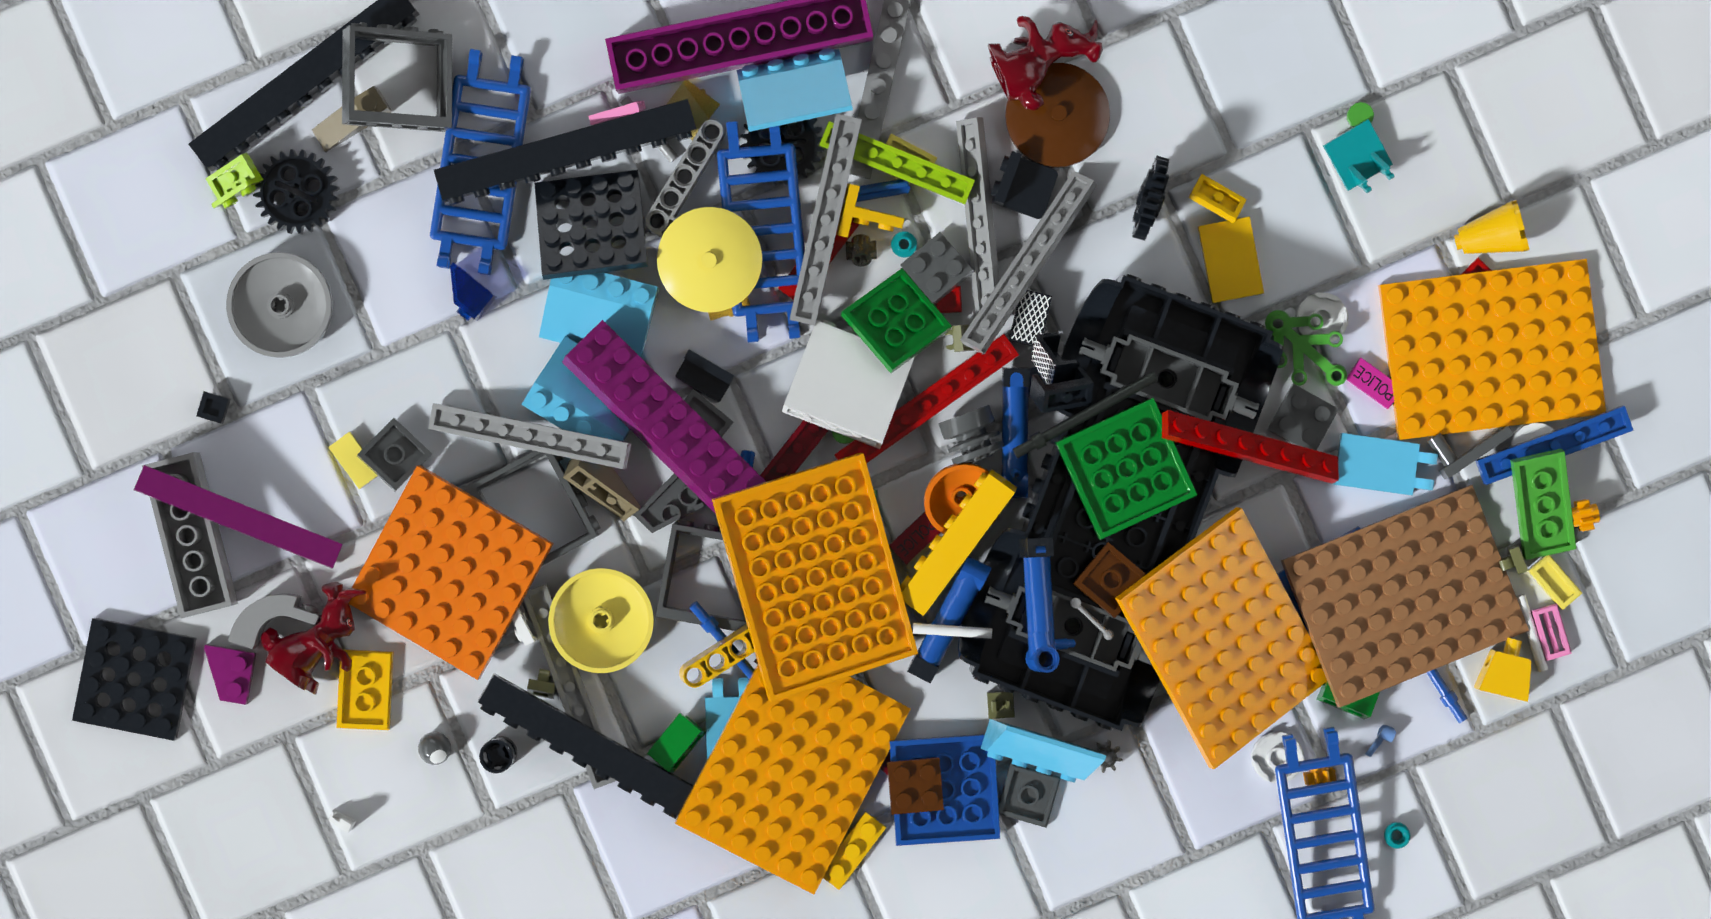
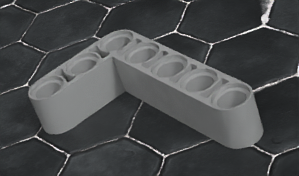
M708 120L701 125L645 218L647 228L660 238H662L666 229L676 219V216L724 139V129L718 121ZM711 126L717 127L720 130L719 136L715 139H708L705 136L707 128ZM698 148L706 151L704 160L700 162L692 159V152ZM682 171L692 173V180L687 184H682L678 181V176ZM669 193H675L679 197L678 203L674 206H667L664 202L665 196ZM656 215H661L665 218L664 225L659 229L651 226V220Z

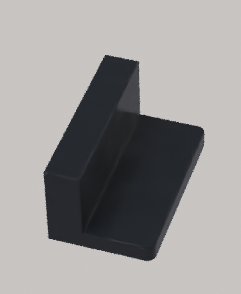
M690 349L687 351L684 361L675 375L677 379L717 402L722 400L735 378L733 374Z

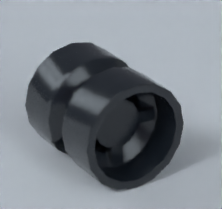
M494 737L481 748L479 754L480 763L488 772L502 773L515 762L517 747L508 737Z

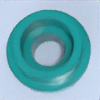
M902 231L892 238L891 248L895 255L906 258L916 251L917 241L914 235ZM901 240L909 242L907 249L900 248L899 242Z
M1400 822L1391 823L1384 831V840L1392 848H1403L1410 841V831L1406 825ZM1400 831L1401 837L1394 840L1392 837L1393 832Z

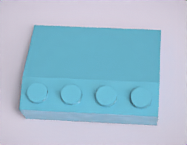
M827 48L815 54H798L791 59H774L767 64L758 66L750 64L737 70L749 132L853 110L839 49Z
M604 272L551 279L539 337L561 343L563 338L567 336L579 343L603 320L642 358L660 288Z
M565 336L521 405L561 429L624 442L631 430L562 363L564 357L578 344Z
M989 719L981 749L988 751L987 757L1002 761L1003 756L1012 759L1011 764L1026 768L1027 764L1037 766V772L1050 776L1052 771L1061 773V779L1075 783L1076 778L1085 780L1105 761L1107 756L1083 746L993 719Z

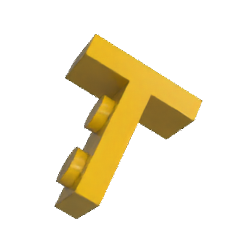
M847 183L836 235L848 238L852 217H854V223L869 226V221L879 223L878 228L893 232L894 227L902 229L904 218L855 206L860 186Z

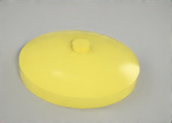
M701 207L682 214L666 229L658 247L657 267L664 287L679 303L696 311L719 312L738 305L752 292L761 274L762 250L756 233L742 217L723 208Z
M596 568L576 574L560 587L551 603L548 623L554 646L566 661L587 672L609 673L627 667L643 653L652 636L654 617L647 594L634 579L617 570Z

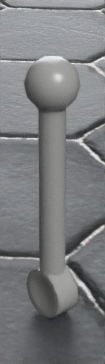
M1073 598L1070 601V606L1082 612L1104 633L1105 639L1111 640L1114 637L1113 631L1107 630L1081 605L1080 599Z

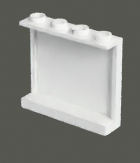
M816 320L782 412L880 449L915 357L893 373H890L855 331H844L838 329L832 322Z

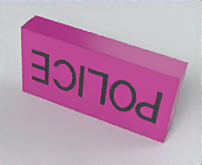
M1359 358L1347 375L1346 380L1384 408L1389 409L1394 402L1392 380L1363 358Z

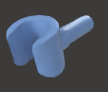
M1382 725L1378 730L1377 738L1365 754L1371 757L1383 740L1392 742L1396 735L1395 729L1388 725Z

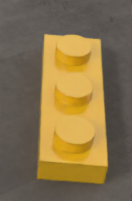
M865 811L840 844L823 878L840 890L884 832L886 826Z

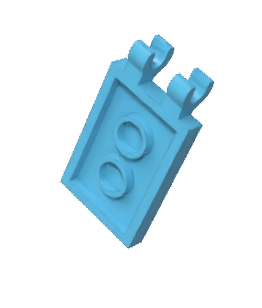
M1341 433L1338 449L1339 481L1333 485L1413 496L1414 488L1433 490L1434 480L1415 478L1417 462L1437 465L1438 454L1419 452L1420 444Z
M748 677L738 679L739 696H724L723 678H713L712 680L713 697H705L707 760L749 681Z

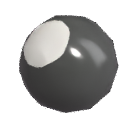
M430 732L420 739L418 753L426 763L439 765L449 758L451 744L444 734Z

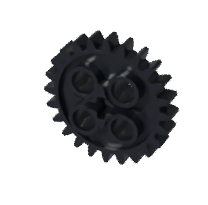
M817 118L794 122L802 127L801 132L796 136H792L787 132L789 124L780 125L781 137H784L785 141L789 142L799 139H805L806 141L804 144H794L795 149L797 148L804 152L803 159L797 162L798 175L805 179L808 178L807 169L815 171L812 162H821L816 153L824 152V148L818 146L822 137H817V134L822 131V127L814 128L818 121ZM744 124V128L749 131L748 125ZM761 129L740 135L742 139L747 141V143L740 145V148L759 146L760 143H771L770 138H765L761 135ZM779 154L777 161L773 164L765 163L763 156L743 158L751 159L747 168L756 167L755 173L787 170L785 154ZM788 180L783 181L784 185L787 186Z
M290 149L289 157L281 151L280 160L271 156L272 165L262 164L266 172L265 174L260 173L263 180L255 185L260 188V192L253 194L254 197L261 198V201L255 206L265 209L260 214L261 217L271 216L268 224L272 226L278 222L277 230L282 231L287 226V233L289 234L293 233L294 228H296L298 234H303L304 227L309 232H313L314 223L319 227H323L320 219L323 217L330 220L331 218L327 211H336L331 202L339 201L340 199L333 195V192L340 190V187L332 185L338 178L328 175L333 168L330 166L323 168L325 163L323 158L315 162L316 154L311 153L307 158L306 151L302 149L299 156H297L293 149ZM289 168H294L296 171V176L292 181H286L284 177L286 170ZM312 179H318L320 183L319 189L315 192H310L308 189V184ZM276 181L296 189L299 187L300 191L317 198V203H313L275 184ZM282 191L285 194V200L282 204L276 205L274 203V195ZM306 202L309 206L308 213L304 216H299L297 208L299 204Z
M1157 155L1140 186L1132 222H1135L1132 232L1133 238L1145 241L1150 227H1153L1155 218L1157 219L1169 179V174H1167L1169 168L1168 158Z

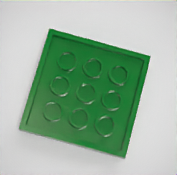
M1154 398L1145 400L1055 442L1100 540L1197 495L1174 442L1162 438V415Z

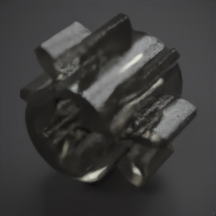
M865 234L855 235L851 242L846 241V259H852L853 264L856 266L869 265L872 259H877L876 240L871 241L870 237Z
M1107 740L1106 745L1096 742L1098 747L1096 752L1101 753L1104 750L1107 753L1112 752L1109 756L1111 760L1109 762L1104 761L1101 764V772L1104 773L1106 767H1111L1115 771L1116 767L1114 764L1116 761L1120 762L1123 760L1116 755L1120 747L1116 746L1112 749L1110 740Z

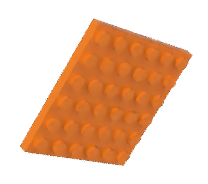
M418 465L352 586L354 589L364 590L367 593L351 598L349 604L476 680H479L554 543L423 466Z

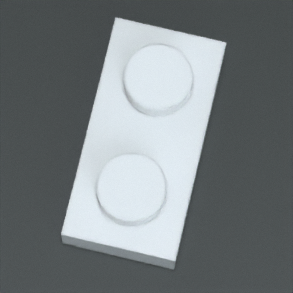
M522 602L512 621L516 627L514 628L516 637L526 646L538 640L532 620Z

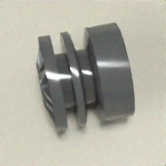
M990 405L938 423L944 440L956 438L958 442L951 446L948 452L961 450V456L951 459L953 464L973 463L992 456L1000 448L1005 447L1003 441L993 444L990 442L989 438L1000 435L999 431H986L985 427L995 421Z

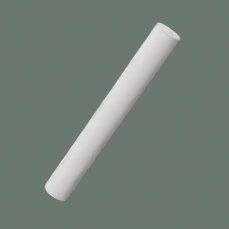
M1526 595L1516 596L1529 629L1526 634L1538 672L1548 670Z
M913 623V634L992 639V628Z

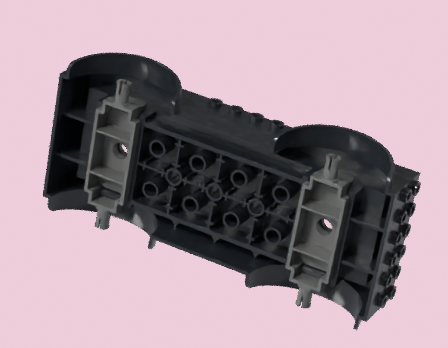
M1130 274L1122 275L1116 281L1102 279L1093 288L1072 326L1061 358L1063 361L1078 360L1080 363L1079 367L1082 366L1093 381L1091 405L1151 372L1155 373L1157 379L1160 373L1169 372L1173 376V382L1170 386L1163 387L1157 381L1050 440V443L1054 444L1051 453H1046L1043 458L1041 468L1044 469L1041 479L1036 478L1031 492L1035 493L1032 503L1027 502L1022 517L1026 519L1022 530L1008 528L1001 533L993 544L983 563L991 567V571L961 625L965 627L992 628V639L959 637L958 642L959 658L970 664L969 670L975 680L989 684V681L996 683L999 689L1012 694L1015 690L1022 693L1025 699L1036 703L1039 700L1044 701L1051 709L1063 712V709L1070 711V714L1075 718L1086 722L1088 719L1094 720L1097 726L1110 731L1113 728L1122 731L1124 724L1141 727L1160 678L1123 611L1121 610L1116 618H1113L1073 583L1094 559L1095 549L1099 545H1105L1108 542L1145 574H1148L1196 537L1219 474L1235 478L1243 460L1173 441L1197 495L1100 540L1055 442L1150 398H1154L1161 415L1163 412L1171 410L1254 433L1284 351V346L1271 340L1273 331L1265 329L1264 325L1254 321L1246 322L1241 320L1240 316L1227 311L1225 313L1215 310L1216 307L1204 302L1196 303L1191 301V298L1186 295L1167 292L1166 288L1160 285L1146 284L1141 282L1142 279ZM1091 405L1059 410L1058 412L1065 415L1064 421ZM1053 537L1054 556H1050L1054 635L1055 639H1074L1076 645L1073 648L1056 650L1060 658L1059 665L1054 671L1049 673L1031 670L1025 660L1028 651L1023 558H1019L1018 539ZM1073 598L1080 599L1081 605L1107 630L1113 631L1114 637L1111 640L1105 639L1104 633L1082 612L1070 606V601ZM1069 618H1076L1079 621L1080 627L1075 633H1069L1065 629V622ZM1042 652L1039 655V663L1041 666L1044 665L1046 662V655L1044 652Z

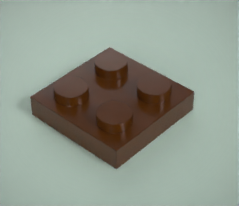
M1108 542L1073 584L1113 618H1116L1121 612V608L1115 598L1146 574Z
M939 757L887 761L892 815L944 810Z

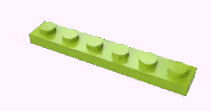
M828 122L819 146L826 149L829 147L833 122ZM859 133L853 160L961 204H966L975 180Z

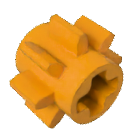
M1589 499L1574 501V507L1571 508L1574 527H1578L1579 532L1594 530V523L1600 522L1597 505L1595 503L1590 504Z
M1333 767L1303 772L1305 785L1307 786L1337 781L1335 768L1333 769Z

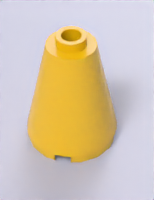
M1517 200L1510 201L1458 228L1459 234L1454 235L1457 250L1463 249L1464 254L1529 251Z

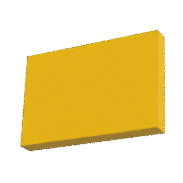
M1250 216L1236 219L1234 223L1223 221L1198 226L1212 303L1264 294Z
M342 649L352 659V668L348 672L344 671L341 668V661L339 663L336 728L390 730L394 652Z

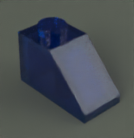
M453 262L450 266L454 304L459 307L456 312L467 321L471 318L478 321L497 296Z

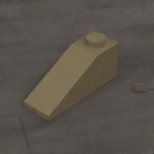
M375 86L362 92L354 99V110L392 112L380 90ZM341 107L314 127L312 131L324 151L328 152L368 126L342 125Z
M570 458L563 476L568 482L623 521L640 510V504L613 467Z

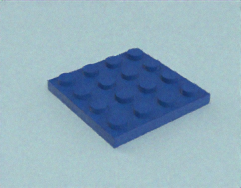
M985 734L890 741V761L930 757L940 758L944 810L894 814L896 846L1000 839L996 759L987 757L988 751L981 749Z

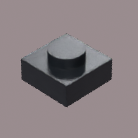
M204 391L196 416L223 424L231 399Z

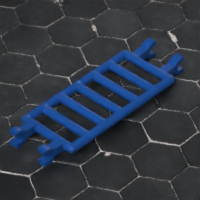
M470 49L467 76L456 75L453 80L452 128L445 132L440 168L449 166L451 163L456 164L477 158L476 156L453 153L455 137L512 146V148L523 145L531 88L528 85L520 84L524 64L522 57L511 55L508 82L478 78L483 53L481 50ZM463 86L519 94L518 110L462 102ZM459 112L516 120L514 136L457 127ZM437 184L430 237L433 240L441 241L436 266L450 269L453 243L482 247L478 273L491 275L494 249L504 250L507 248L516 187L501 191L500 187L490 190L489 196L504 198L502 213L445 205ZM443 215L499 223L498 239L442 231Z
M738 121L726 122L729 149H721L717 152L722 208L731 212L790 207L792 222L751 227L757 236L793 233L794 248L762 251V262L795 259L797 274L759 278L754 289L797 285L805 253L795 146L792 143L782 144L779 125L769 128L771 145L740 148ZM785 154L787 170L729 175L728 159ZM788 180L789 196L732 201L730 188L732 185ZM794 301L742 306V302L732 307L734 316H746L748 343L759 341L757 315L787 312L789 339L801 337L799 322L789 320Z
M1334 727L1323 728L1328 756L1298 761L1297 744L1293 735H1282L1286 764L1277 765L1275 774L1297 919H1342L1348 917L1364 919L1363 915L1373 913L1375 906L1353 756L1349 753L1340 754L1338 732L1335 731ZM1337 765L1344 766L1345 779L1288 789L1286 774ZM1347 790L1348 805L1292 814L1290 799ZM1351 815L1352 830L1299 839L1295 837L1294 824ZM1350 840L1355 842V855L1299 864L1297 849ZM1358 865L1360 876L1358 880L1303 889L1301 874ZM1362 890L1364 904L1307 914L1305 899Z

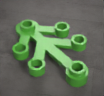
M1274 310L1267 315L1265 327L1273 331L1274 341L1284 346L1285 336L1292 342L1294 371L1291 375V380L1295 385L1301 386L1307 381V374L1304 371L1303 353L1326 373V379L1331 385L1339 386L1346 381V369L1340 364H1331L1311 346L1329 344L1332 347L1340 346L1343 342V336L1339 331H1331L1329 334L1299 335L1292 329L1309 326L1313 330L1320 329L1323 326V317L1320 314L1313 313L1310 316L1289 317L1285 311ZM1313 317H1318L1321 320L1318 326H1313L1310 323ZM1281 319L1283 326L1276 328L1273 325V321ZM1333 334L1339 335L1340 341L1338 343L1330 341V337ZM1284 351L1282 356L1285 358L1283 364H1279L1278 368H1283L1287 365L1288 358ZM1334 371H1339L1342 374L1339 380H1334L1331 377ZM1302 373L1304 375L1303 381L1297 382L1294 379L1295 374Z

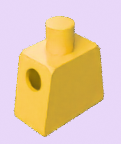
M1507 638L1503 652L1490 650L1474 688L1528 702L1531 659L1519 656L1522 641Z

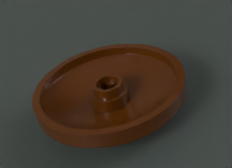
M1052 63L1042 83L1036 90L1043 97V106L1033 111L1026 109L1020 100H1008L1005 110V121L1010 139L1022 155L1032 162L1046 167L1062 168L1084 161L1097 150L1104 140L1109 127L1110 108L1105 91L1089 72L1068 63Z

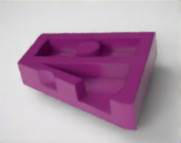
M206 644L204 650L219 700L243 705L248 704L256 653Z

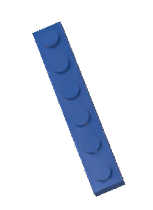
M1620 406L1475 461L1484 485H1488L1512 476L1511 459L1557 449L1565 451L1566 456L1634 430L1626 407Z

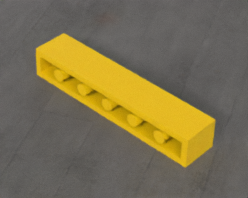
M993 469L987 475L985 473L980 475L974 484L977 487L976 491L972 496L967 493L959 504L962 510L957 516L952 514L943 526L947 529L943 536L936 535L929 545V548L932 549L927 557L922 555L913 567L917 571L912 578L907 575L900 584L904 603L923 616L1016 492L1017 487Z

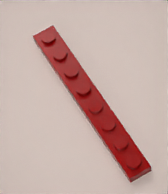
M1005 334L992 342L985 354L976 353L896 410L880 449L854 440L834 454V456L839 460L858 453H864L867 464L1019 356L1018 352Z
M1171 410L1162 413V438L1331 484L1339 481L1338 456Z

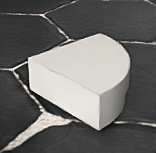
M332 810L328 819L333 825L346 832L351 831L356 823L354 818L336 810Z

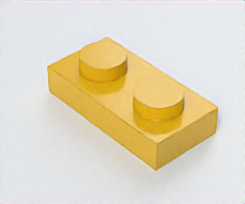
M1204 174L1200 175L1188 197L1231 223L1236 221L1247 200Z

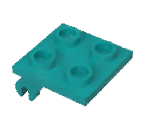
M1369 119L1322 145L1347 191L1359 186L1366 193L1372 191V188L1367 185V179L1379 172L1385 175L1388 180L1395 177L1389 170L1393 163Z

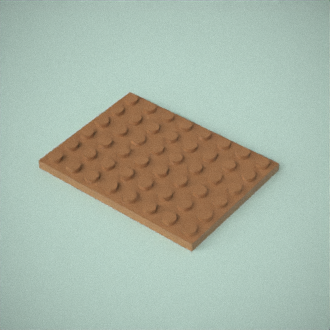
M1468 485L1281 560L1337 707H1343L1503 642L1507 638H1512L1529 631L1506 570L1502 571L1499 561L1502 559L1473 485Z

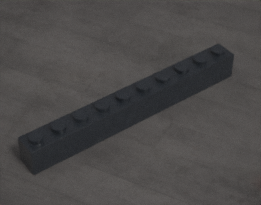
M409 0L375 1L188 145L208 170H219L230 162L229 159L235 154L239 156L245 153L251 147L249 144L256 138L261 140L272 131L270 129L277 122L282 124L292 116L291 112L297 107L303 108L313 100L312 96L318 91L324 92L334 84L333 80L339 75L342 76L343 30L351 25V23L359 24L364 22L367 23V27L375 28L380 24L392 25L393 29L400 30L403 27H411L417 21L416 17L420 15ZM355 39V63L360 59L363 61L367 60L376 52L374 50L381 43L386 45L389 42Z
M685 99L434 170L442 201H449L450 205L464 202V197L474 194L475 198L489 195L490 190L500 187V190L504 191L516 187L515 183L525 180L526 184L541 180L540 175L550 173L551 177L566 173L565 168L576 166L577 170L592 166L591 161L601 159L602 163L617 159L616 154L626 152L627 155H633L642 152L641 147L652 145V148H658L667 145V140L677 137V141H683L692 138V133L696 132L697 129L689 101Z
M493 673L478 699V703L482 704L480 709L492 716L497 713L505 717L503 722L515 729L521 726L528 730L526 735L538 742L544 739L551 743L549 748L561 755H563L564 751L574 756L572 761L584 768L587 764L596 769V775L607 781L610 777L619 782L617 785L619 788L628 793H631L633 790L642 795L640 797L642 801L651 806H654L655 803L664 807L663 812L674 819H677L694 786L496 673Z

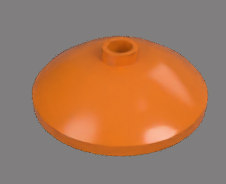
M972 463L953 464L940 470L930 480L924 494V508L930 523L943 534L947 529L943 526L952 514L955 516L959 514L962 510L959 504L967 493L971 496L977 489L974 486L975 482L982 473L986 475L989 473L987 469ZM959 491L965 492V495L962 497L956 496Z

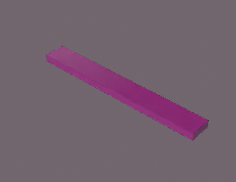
M145 465L134 487V491L333 569L343 545Z

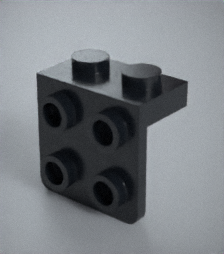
M1012 151L1010 157L1004 156L999 169L1004 172L1001 181L995 180L990 195L995 196L993 203L1029 217L1041 219L1058 178V172L1052 168L1021 158L1022 154Z

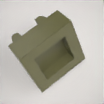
M970 325L952 326V330L948 331L945 335L953 336V344L946 345V349L954 350V352L974 351V349L964 345L960 340Z
M1518 544L1508 547L1511 556L1501 558L1502 560L1499 561L1502 571L1515 567L1518 575L1527 572L1528 569Z
M540 669L537 680L529 679L527 691L538 697L554 699L556 687L555 683L549 682L550 670Z
M1006 691L987 692L989 719L1015 718L1014 696L1012 693Z

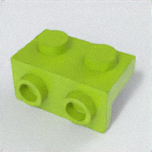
M248 153L241 154L205 178L218 199L211 204L212 207L217 208L223 205L225 209L238 202L236 197L242 194L245 197L257 190L255 185L263 180Z

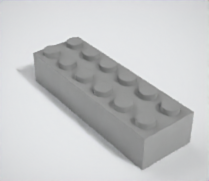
M193 452L145 464V466L209 491L200 453ZM150 497L180 618L238 604L218 524Z

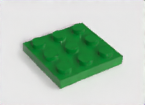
M902 268L841 313L845 321L890 373H893L950 331L952 327Z

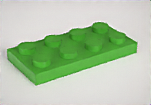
M1557 449L1511 459L1523 558L1529 560L1576 549L1565 451Z

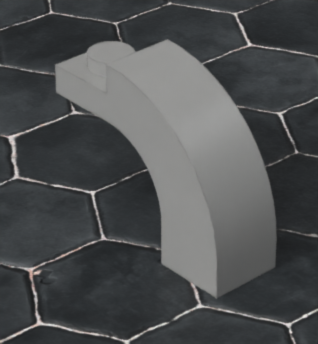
M277 594L255 601L238 616L230 632L228 642L255 649L259 646L261 635L266 625L272 619L278 616H287L316 625L321 621L322 613L317 612V607L302 603V607H300L299 603L302 596Z

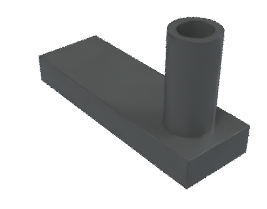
M1509 426L1502 427L1458 458L1441 433L1432 437L1427 442L1435 454H1438V458L1444 465L1439 470L1440 474L1444 479H1448L1510 438L1514 433Z

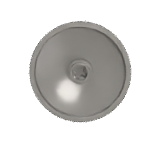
M268 253L249 261L237 272L228 290L226 310L232 330L244 345L265 356L285 358L296 356L309 350L323 337L331 322L333 299L327 280L312 263L289 253Z

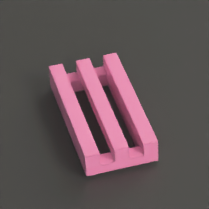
M644 100L588 117L590 124L595 125L645 111L646 106Z
M1554 603L1539 609L1530 610L1545 660L1549 661L1572 654L1558 605ZM1550 611H1552L1563 647L1562 651H1559L1548 615ZM1539 614H1542L1553 650L1552 654L1549 651Z

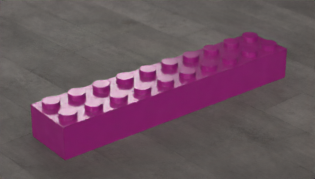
M788 0L606 38L605 41L615 89L618 94L737 70L750 64L760 65L774 59L784 60L793 58L798 54L808 55L818 53L827 48L837 49L873 41V32L866 0Z
M603 320L564 357L562 363L714 513L713 498L766 482Z

